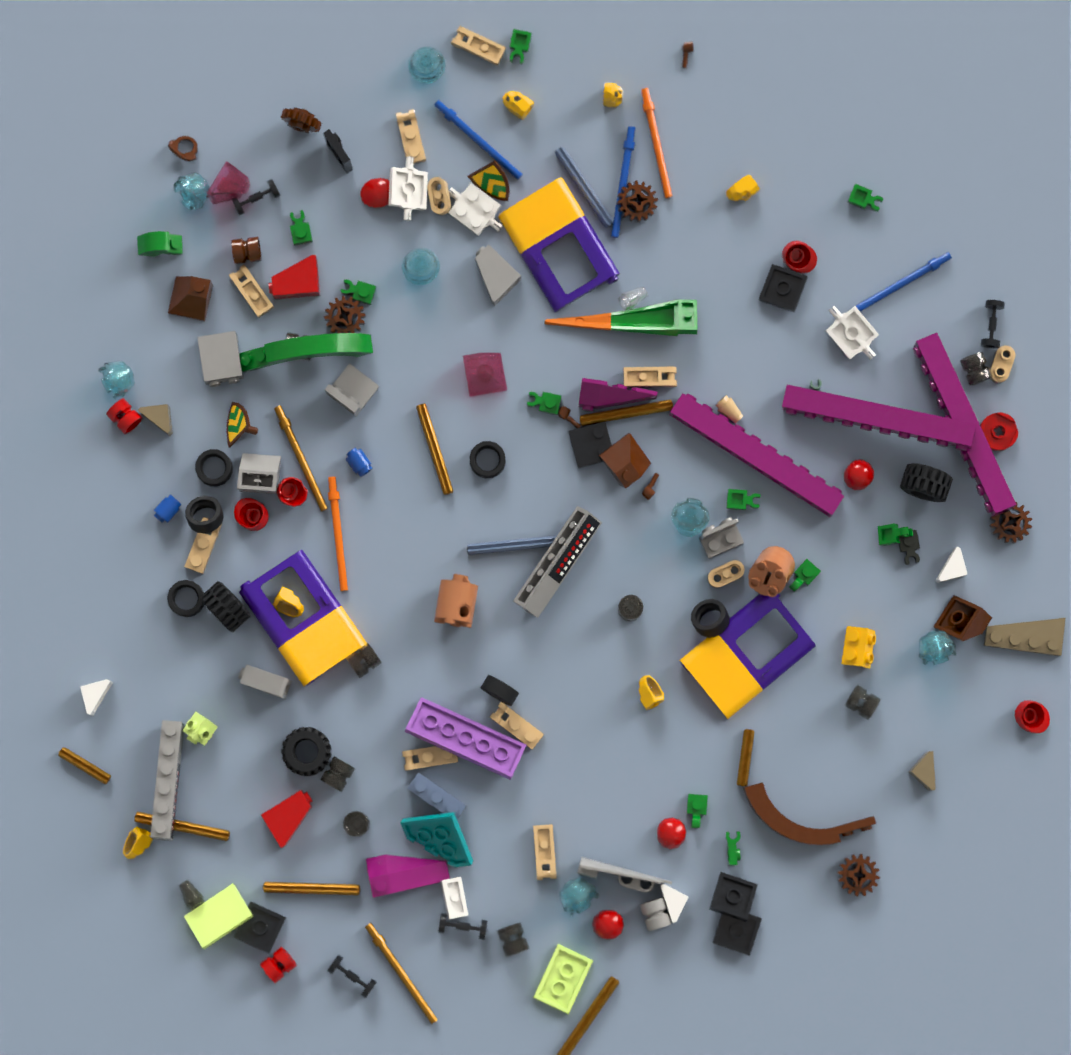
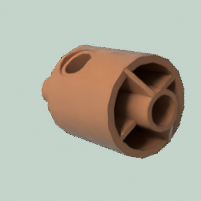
M778 546L764 549L749 571V586L759 594L769 597H775L780 593L795 569L794 558L790 552Z
M453 574L452 580L442 579L434 622L440 624L448 623L454 627L471 628L478 585L471 584L468 576Z

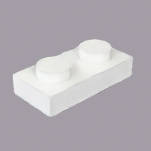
M461 877L441 880L448 919L467 916L468 910Z

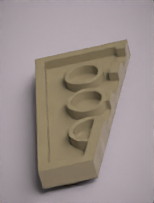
M1066 618L987 626L985 629L984 646L1061 656Z

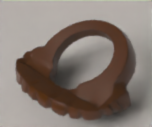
M181 136L168 143L169 149L180 159L188 162L196 160L198 145L193 138ZM182 140H189L193 143L194 148L192 151L183 154L178 151V144Z

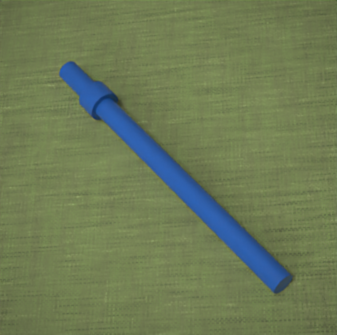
M439 100L434 104L444 114V118L449 122L452 121L517 180L521 178L523 174L456 116L457 113L454 110L447 108Z
M628 126L627 137L623 144L624 156L618 194L622 193L621 188L626 187L631 153L635 146L633 141L635 127ZM617 204L611 237L614 238L619 237L622 212L618 211L621 205Z
M947 252L937 259H931L925 266L856 305V308L861 312L929 271L937 270L941 264L952 259L950 253Z

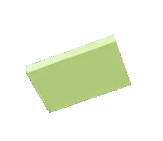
M232 883L184 917L201 947L206 949L252 918L253 914L236 886Z
M557 944L533 998L569 1014L593 960Z

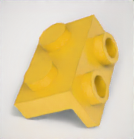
M847 626L841 664L870 669L874 659L872 652L873 645L876 643L875 631L869 628Z

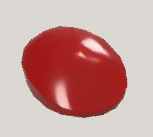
M376 178L366 182L360 192L363 203L373 208L389 205V180Z
M791 241L782 251L783 262L795 272H811L817 264L815 251L804 242Z
M243 498L235 505L234 516L242 527L250 531H258L266 526L269 515L264 504L253 498Z
M1025 700L1015 709L1016 722L1027 732L1033 734L1042 733L1048 728L1050 716L1042 704L1032 700Z

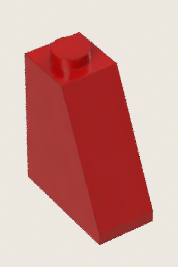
M311 255L272 276V283H269V293L273 294L274 299L320 296L316 255Z
M300 790L261 814L280 848H284L311 810L312 805L310 803L313 800L308 792L304 793L303 790Z

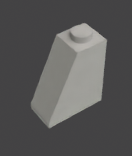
M488 244L476 252L475 260L490 300L495 306L521 280V275Z
M249 665L242 668L239 674L241 684L286 699L292 683L287 678Z

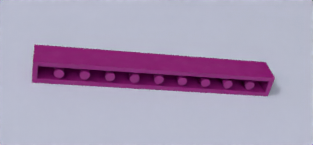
M938 333L917 340L914 344L913 352L916 358H920L922 362V372L930 380L929 387L932 392L936 393L938 397L936 401L940 410H944L946 415L944 417L976 424L971 449L960 451L962 459L967 461L969 465L968 471L971 478H975L978 484L976 485L978 494L984 497L986 511L994 517L1013 509L1017 504Z
M788 384L782 403V409L786 410L785 413L790 415L800 413L809 419L819 417L828 423L838 421L842 422L841 425L847 427L857 425L861 426L860 429L872 431V429L880 430L879 433L885 435L895 433L898 434V437L904 439L914 437L917 438V441L923 443L933 441L936 442V445L942 447L952 445L956 446L955 449L961 451L971 449L976 430L975 423Z
M682 393L669 414L671 417L828 517L833 515L844 498L840 489L835 486L830 487L826 485V481L817 475L816 477L809 474L810 471L804 466L800 465L798 467L793 464V460L786 455L782 457L776 453L777 449L771 445L765 446L760 443L761 439L753 434L749 436L744 432V428L737 424L735 426L732 425L724 415L713 413V409L706 404L701 405L696 402L697 399L691 394L687 393L685 395Z

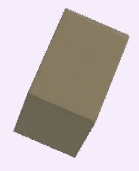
M168 404L140 407L138 409L143 416L169 436L173 434Z
M933 751L926 752L909 771L929 791L936 790Z

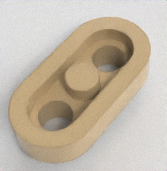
M434 177L428 182L427 186L431 209L436 214L445 215L451 209L448 185L444 179ZM441 185V189L437 191V186ZM444 203V207L441 209L440 205Z
M1005 345L996 351L989 371L990 379L993 382L1002 383L1009 377L1015 359V351L1012 347ZM1003 352H1007L1009 357L1005 358ZM997 370H1002L1003 375H998Z
M737 560L723 564L710 571L708 583L714 588H720L736 581L743 576L745 571L744 565ZM736 567L738 573L733 574L731 568ZM715 575L720 576L721 580L719 582L714 581Z

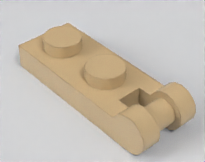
M459 26L456 31L457 35L452 39L451 44L498 66L506 47ZM464 37H468L467 42L462 41Z
M413 109L408 110L409 112L401 114V112L396 113L405 155L406 157H414L413 164L426 161ZM411 120V125L404 126L403 121Z
M245 265L241 266L240 270L236 273L232 272L229 274V277L258 318L274 308ZM246 276L247 279L241 283L239 279Z
M624 367V386L677 387V380H675L677 367ZM662 374H667V380H662Z
M203 517L202 521L209 520L206 517ZM222 524L211 533V536L197 533L184 566L185 568L201 574L204 573Z
M500 702L499 708L490 715V718L533 750L544 734L503 702ZM505 712L509 715L506 721L501 719Z
M437 746L402 751V756L405 757L406 763L404 765L405 771L458 762V756ZM418 755L419 763H413L412 756Z
M553 824L533 826L537 880H543V878L557 879ZM542 864H550V870H542Z

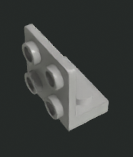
M349 364L334 384H329L325 388V392L357 416L378 390L379 386Z
M730 517L721 521L720 526L716 528L712 525L703 529L699 539L708 559L744 543L736 526L738 523L737 518L732 520Z

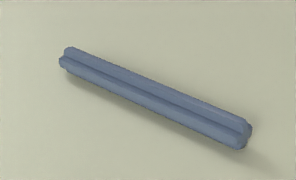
M558 148L555 151L556 156L604 227L611 226L613 219L565 148Z
M557 536L468 544L467 552L469 555L546 548L551 546Z

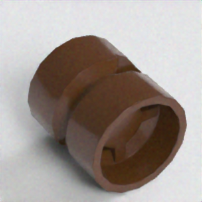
M258 236L249 237L246 241L242 238L231 240L235 264L245 263L246 260L250 262L262 260Z

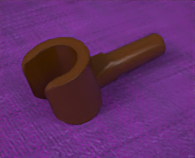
M692 41L685 42L682 46V68L685 69L687 68L688 52H694Z
M562 406L558 416L573 424L577 429L580 428L581 425L569 416L571 410Z
M657 473L654 474L652 480L642 492V495L647 500L656 493L651 488L659 477Z

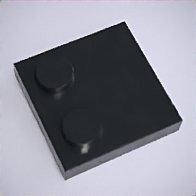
M328 129L323 133L325 142L345 172L349 173L353 168L350 158L342 148V141L336 132L332 133Z
M772 264L759 296V301L795 313L808 276Z
M606 422L568 431L578 469L603 462L599 455L612 446Z
M720 872L709 910L747 922L758 884Z
M250 901L248 908L253 917L238 927L234 938L270 954L286 917Z
M721 914L712 943L750 956L762 918L749 914L747 922Z

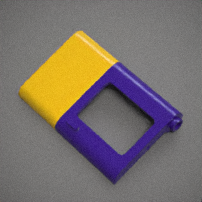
M562 177L552 181L499 214V220L555 313L605 283L610 285L618 280L619 271ZM574 233L594 266L597 277L573 292L566 294L541 252L544 248L565 235Z
M303 550L296 552L253 582L247 581L240 586V595L304 687L368 644ZM289 567L295 570L320 607L317 613L292 629L286 626L261 589L264 583Z
M779 593L775 597L757 595L729 619V625L722 634L704 639L679 660L681 665L695 678L727 720L816 647L812 639L779 600ZM777 609L796 632L797 638L761 669H756L738 647L736 640L771 610Z

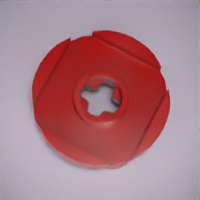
M1006 413L991 414L980 425L991 450L1004 451L1017 440L1018 429L1015 424L1016 422ZM999 427H1001V432H1003V436H996L994 428L998 429Z

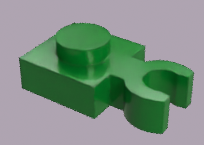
M513 29L510 49L514 51L510 54V62H513L515 56H519L520 64H523L524 54L522 52L528 53L532 32Z
M855 184L847 202L864 210L869 205L873 211L878 212L880 207L875 206L874 202L879 201L882 203L883 198L881 196L873 197L871 196L872 190Z
M300 210L301 217L298 219L294 218L293 212L290 213L291 220L295 223V225L290 226L294 246L313 242L309 222L303 223L305 220L303 210Z
M344 280V284H348L350 288L348 290L341 289L342 294H353V300L371 305L376 286L358 281L357 285H353L350 280Z
M529 392V396H533L535 401L527 402V406L535 407L538 405L540 406V412L558 415L561 395L543 392L542 397H540L535 392Z
M728 489L726 509L746 510V505L757 509L760 505L754 504L752 500L753 498H760V494L755 493L747 496V490Z

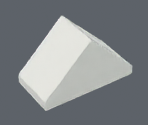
M957 546L953 549L935 580L937 583L968 575L961 548Z
M106 679L80 686L86 712L89 715L94 716L113 684L112 681Z
M660 884L671 922L674 923L677 921L688 896L665 884Z

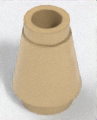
M727 395L715 405L718 408L717 411L734 423H737L743 417L733 399Z

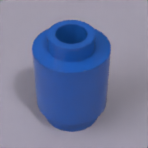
M354 448L346 454L348 457L345 460L355 474H358L360 477L373 469L371 467L372 463L362 449L357 450Z
M170 494L154 509L156 512L154 516L161 523L164 521L168 523L180 510L179 507L182 504Z

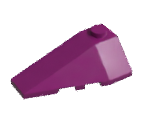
M582 378L578 407H582L584 411L591 412L593 409L656 399L658 392L637 387L627 390V387L622 384L608 386L607 381Z
M381 855L366 859L373 898L450 879L447 862L444 860Z

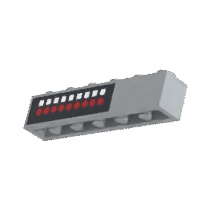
M577 506L513 602L538 618L602 522L589 511Z
M162 720L150 835L153 840L173 841L184 731H182L184 724L178 721Z

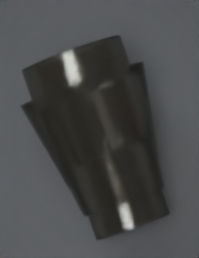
M189 880L179 885L186 906L191 910L204 903V896Z

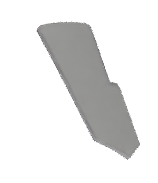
M586 857L581 858L577 873L595 879L597 878L598 871L618 876V881L622 886L641 892L651 891L655 883L672 884V881ZM621 876L631 877L632 881L624 884L621 881ZM640 881H651V886L648 889H643L640 886Z

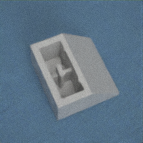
M243 453L239 467L237 489L240 492L277 494L281 456Z

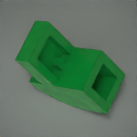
M157 231L137 236L138 255L155 257L160 254H183L182 235Z

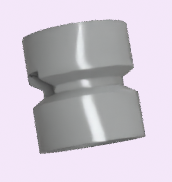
M664 897L640 904L642 914L647 916L645 924L648 931L672 924L669 914L664 911L667 908Z

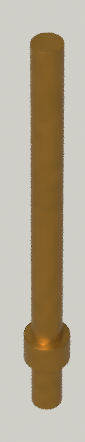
M279 405L274 410L280 421V428L284 430L321 512H323L328 507L291 429L292 424L289 418H286L281 405Z
M372 923L366 925V930L373 938L372 942L382 951L430 1023L436 1022L438 1019L386 945L385 938L382 934L379 935Z

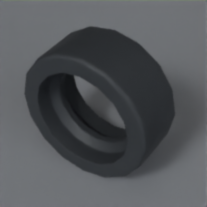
M482 441L476 444L469 456L473 472L482 478H493L499 475L506 463L502 447L492 441ZM483 449H492L499 456L498 465L491 471L482 470L477 465V455Z
M209 449L197 458L195 471L198 478L204 484L220 486L230 479L233 465L230 458L223 451ZM210 457L221 458L225 464L224 474L217 479L208 478L203 472V464Z
M200 496L191 500L185 510L188 525L197 533L213 532L222 524L224 518L220 503L211 496ZM212 508L215 510V515L207 521H196L193 518L194 514L200 509Z
M178 581L172 585L168 592V605L179 616H195L204 607L201 601L204 591L193 581ZM185 587L195 590L198 597L196 605L188 610L179 608L175 602L176 593Z
M706 599L699 602L691 613V621L694 628L701 636L707 638L722 634L729 625L730 617L725 606L715 599ZM715 610L720 612L721 615L714 624L710 626L700 624L702 616L707 612Z
M491 675L486 677L480 687L487 694L508 706H512L519 695V692Z

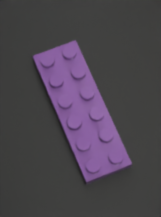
M422 697L405 729V732L509 780H511L526 748L524 743Z

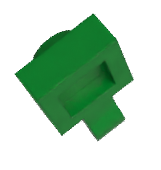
M895 523L878 526L880 546L900 543V537L913 536L912 528H898V524Z
M806 559L793 573L797 578L789 588L795 592L802 583L808 586L821 570Z
M688 794L686 814H692L691 828H700V815H706L708 795Z
M736 831L735 839L729 837V832L725 834L728 865H737V861L741 860L740 849H736V843L741 837L739 831Z

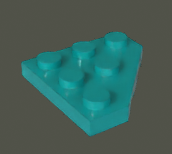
M454 812L403 818L400 822L407 840L412 843L416 841L424 846V850L436 857L439 855L448 861L447 864L452 867L472 865L473 858Z

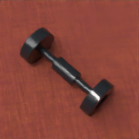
M272 179L267 181L269 189L248 196L249 199L239 202L236 196L231 198L239 216L244 214L241 206L249 202L254 203L270 192L273 193L275 198L280 196Z
M986 300L985 307L992 309V317L989 319V339H981L982 347L1000 348V341L993 339V334L996 331L997 325L996 310L1004 309L1005 302Z
M441 913L438 933H444L445 926L456 927L457 930L480 931L479 939L485 940L488 920H482L481 927L470 926L469 923L446 922L447 914Z
M338 955L327 971L333 974L336 968L345 973L344 976L365 988L361 995L366 998L377 982L371 979L367 985L361 981L360 977L351 970L347 971L339 965L343 957Z

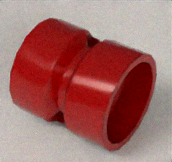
M122 398L107 411L106 415L113 423H118L117 427L124 434H128L140 424L143 418L136 410H131L132 406Z
M281 946L273 953L272 958L268 957L260 963V966L276 984L284 977L285 972L289 973L297 967V964ZM279 961L283 964L281 967L278 965Z

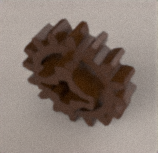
M295 107L293 109H283L281 119L285 120L284 122L288 123V126L294 130L309 133V131L317 133L320 131L321 121L314 118L315 115L308 112V110Z
M637 180L634 181L633 185L628 182L626 184L627 188L622 187V193L617 195L621 199L616 202L617 205H621L618 211L625 212L624 218L630 216L631 222L634 218H636L637 223L641 221V218L646 221L648 215L652 216L654 214L652 210L657 209L654 203L658 201V198L653 197L656 191L651 192L652 186L645 187L644 181L641 185H638ZM632 191V196L626 198L627 193ZM635 198L641 201L639 205H637V202H634ZM649 205L648 209L642 213L643 206Z
M342 296L341 301L337 297L335 298V304L329 302L331 308L325 309V312L329 315L324 316V319L329 321L326 323L327 328L332 327L330 330L332 334L336 331L337 333L361 331L359 325H365V321L361 319L365 318L366 315L361 313L364 308L363 306L358 307V300L353 303L351 296L348 300L345 299V296ZM343 305H349L352 308L349 309L344 307ZM337 309L338 312L336 316L333 317V313ZM341 310L348 316L349 323L342 318ZM357 315H358L357 321H356V323L353 325V324H352L353 319L356 318ZM342 325L345 326L347 329H342L337 326Z
M1016 505L1011 510L1019 513L1018 515L1008 510L994 517L991 516L990 520L994 521V523L990 524V527L995 528L992 534L998 533V540L1005 538L1004 543H1008L1010 539L1012 543H1016V538L1019 541L1023 540L1022 534L1025 536L1029 535L1026 529L1032 528L1028 524L1032 518H1027L1030 512L1023 511L1024 505L1021 507ZM1000 515H1001V518H1002L1001 525H999V517H1000ZM1017 518L1015 523H1013L1012 525H1008L1006 527L1004 526L1007 524V522H1009V520H1014ZM1021 520H1023V527H1022V529H1021V527H1020V522H1021ZM1003 531H1009L1013 535L1006 534Z
M852 854V860L845 858L846 864L839 865L843 868L842 871H837V874L842 876V878L838 879V882L844 883L841 888H848V894L854 891L855 896H858L859 892L866 896V890L872 893L871 887L878 886L875 879H880L876 875V872L880 870L873 867L876 862L870 863L869 856L863 859V854H859L858 858ZM856 862L852 870H847L851 864ZM864 863L869 867L871 873L864 869ZM858 870L863 874V878L860 877L859 881H857V877H854V873H858ZM846 877L853 881V887L848 883ZM866 880H870V882L865 887L861 888L862 883H864Z

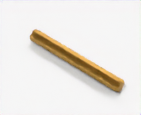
M664 400L580 416V424L585 426L670 411L673 408L672 400Z
M420 404L416 406L443 494L448 495L453 493L450 478L426 404Z
M136 812L134 821L152 825L153 815ZM175 819L174 830L223 841H228L230 831Z
M264 882L263 891L265 893L359 895L360 885Z
M612 976L609 978L557 1055L571 1054L618 986L619 981Z

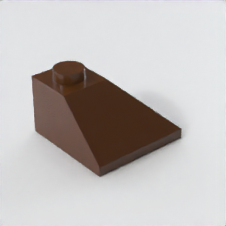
M193 276L176 277L168 314L205 321L213 289L211 280Z
M630 433L599 455L619 485L625 489L641 478L651 464Z
M953 595L933 627L954 638L965 641L981 635L992 617L982 607Z

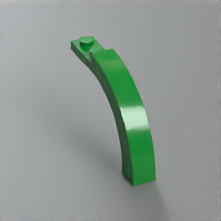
M335 333L275 341L264 344L263 347L239 353L242 372H249L283 362L325 356L361 357L372 354L373 347L371 334Z

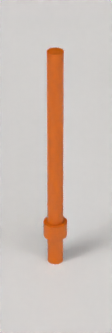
M644 88L641 89L644 101L642 105L648 119L665 198H671L672 192L653 112L655 107L654 103L651 102L649 89Z
M333 476L328 477V500L331 501L340 591H348L338 504L340 495L339 491H337L336 477Z

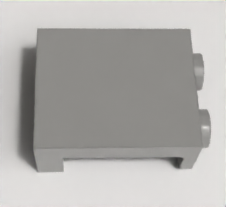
M235 331L197 337L206 385L215 387L220 386L221 382L228 381L229 384L240 382V379H244L238 349V336Z

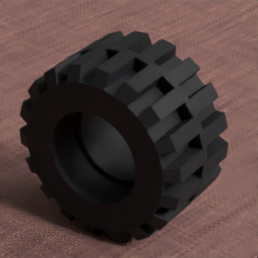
M911 463L906 465L900 488L904 492L923 500L945 502L953 478L937 468Z
M217 581L201 596L203 604L231 632H234L251 617L246 607L222 582Z
M300 727L293 730L292 733L286 736V740L282 744L283 748L281 749L282 759L286 767L293 773L302 776H311L322 772L329 764V759L332 755L328 738L321 731L312 727ZM303 740L313 741L318 748L316 759L310 763L300 762L295 755L296 746Z

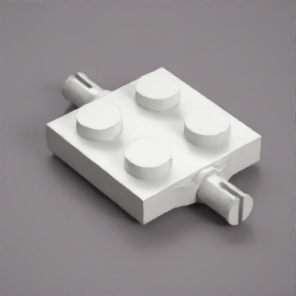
M411 156L406 157L405 168H390L388 206L404 209V221H411V210L424 211L427 205L428 172L418 171L413 168L414 157Z
M472 183L461 194L452 187L450 188L449 195L455 199L454 206L448 212L452 217L478 236L489 225L497 232L500 231L503 225L494 220L496 213L501 208L498 202Z
M834 305L829 312L834 316L835 321L825 330L849 360L860 352H864L869 360H871L876 354L869 346L879 336L877 331L856 306L848 312L841 314Z

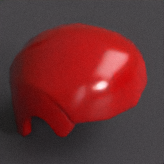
M862 459L851 462L844 471V481L853 490L865 489L874 479V469L870 463Z
M288 477L278 484L277 496L285 505L291 507L300 506L307 498L308 490L298 478Z
M671 817L661 821L657 829V840L664 848L675 849L684 843L686 828L679 819Z
M602 910L594 916L592 922L593 931L602 939H615L623 931V918L614 910Z

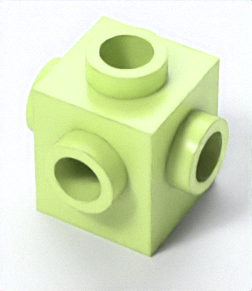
M195 711L182 731L188 735L187 739L192 743L197 744L199 742L205 746L218 726Z

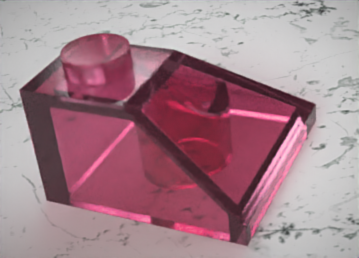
M226 161L207 192L211 203L218 204L230 201L235 196L241 198L242 194H246L250 188L249 178Z
M476 353L463 356L470 397L507 390L501 353Z

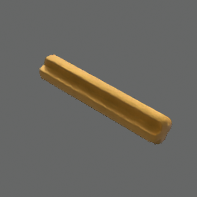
M751 729L744 730L737 785L743 787L748 784L754 730Z
M66 747L59 751V757L103 784L109 782L111 775Z

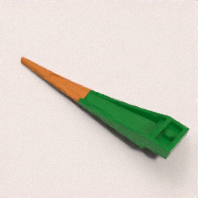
M677 299L612 313L546 319L545 324L678 336V334L697 335V300Z

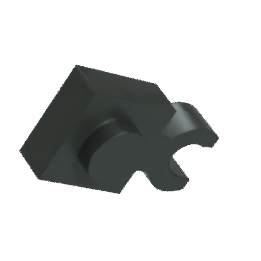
M913 530L912 537L899 538L900 553L906 552L904 558L906 565L910 564L909 557H914L916 563L920 562L919 555L915 553V550L920 549L917 530Z

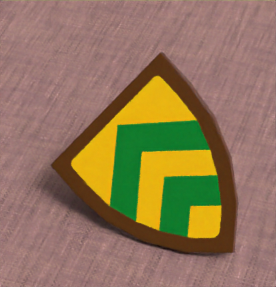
M495 160L467 176L476 187L488 196L503 201L509 200L510 188L508 179Z
M232 402L227 419L226 434L228 448L244 432L253 435L258 433V428L250 426L249 417L244 406L236 402Z

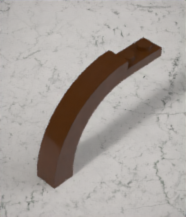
M763 782L743 788L751 808L764 824L779 835L799 843L813 845L841 842L839 834H842V837L854 834L853 830L860 829L863 832L872 829L871 825L876 824L874 816L826 829L804 827L792 822L775 808L766 793Z

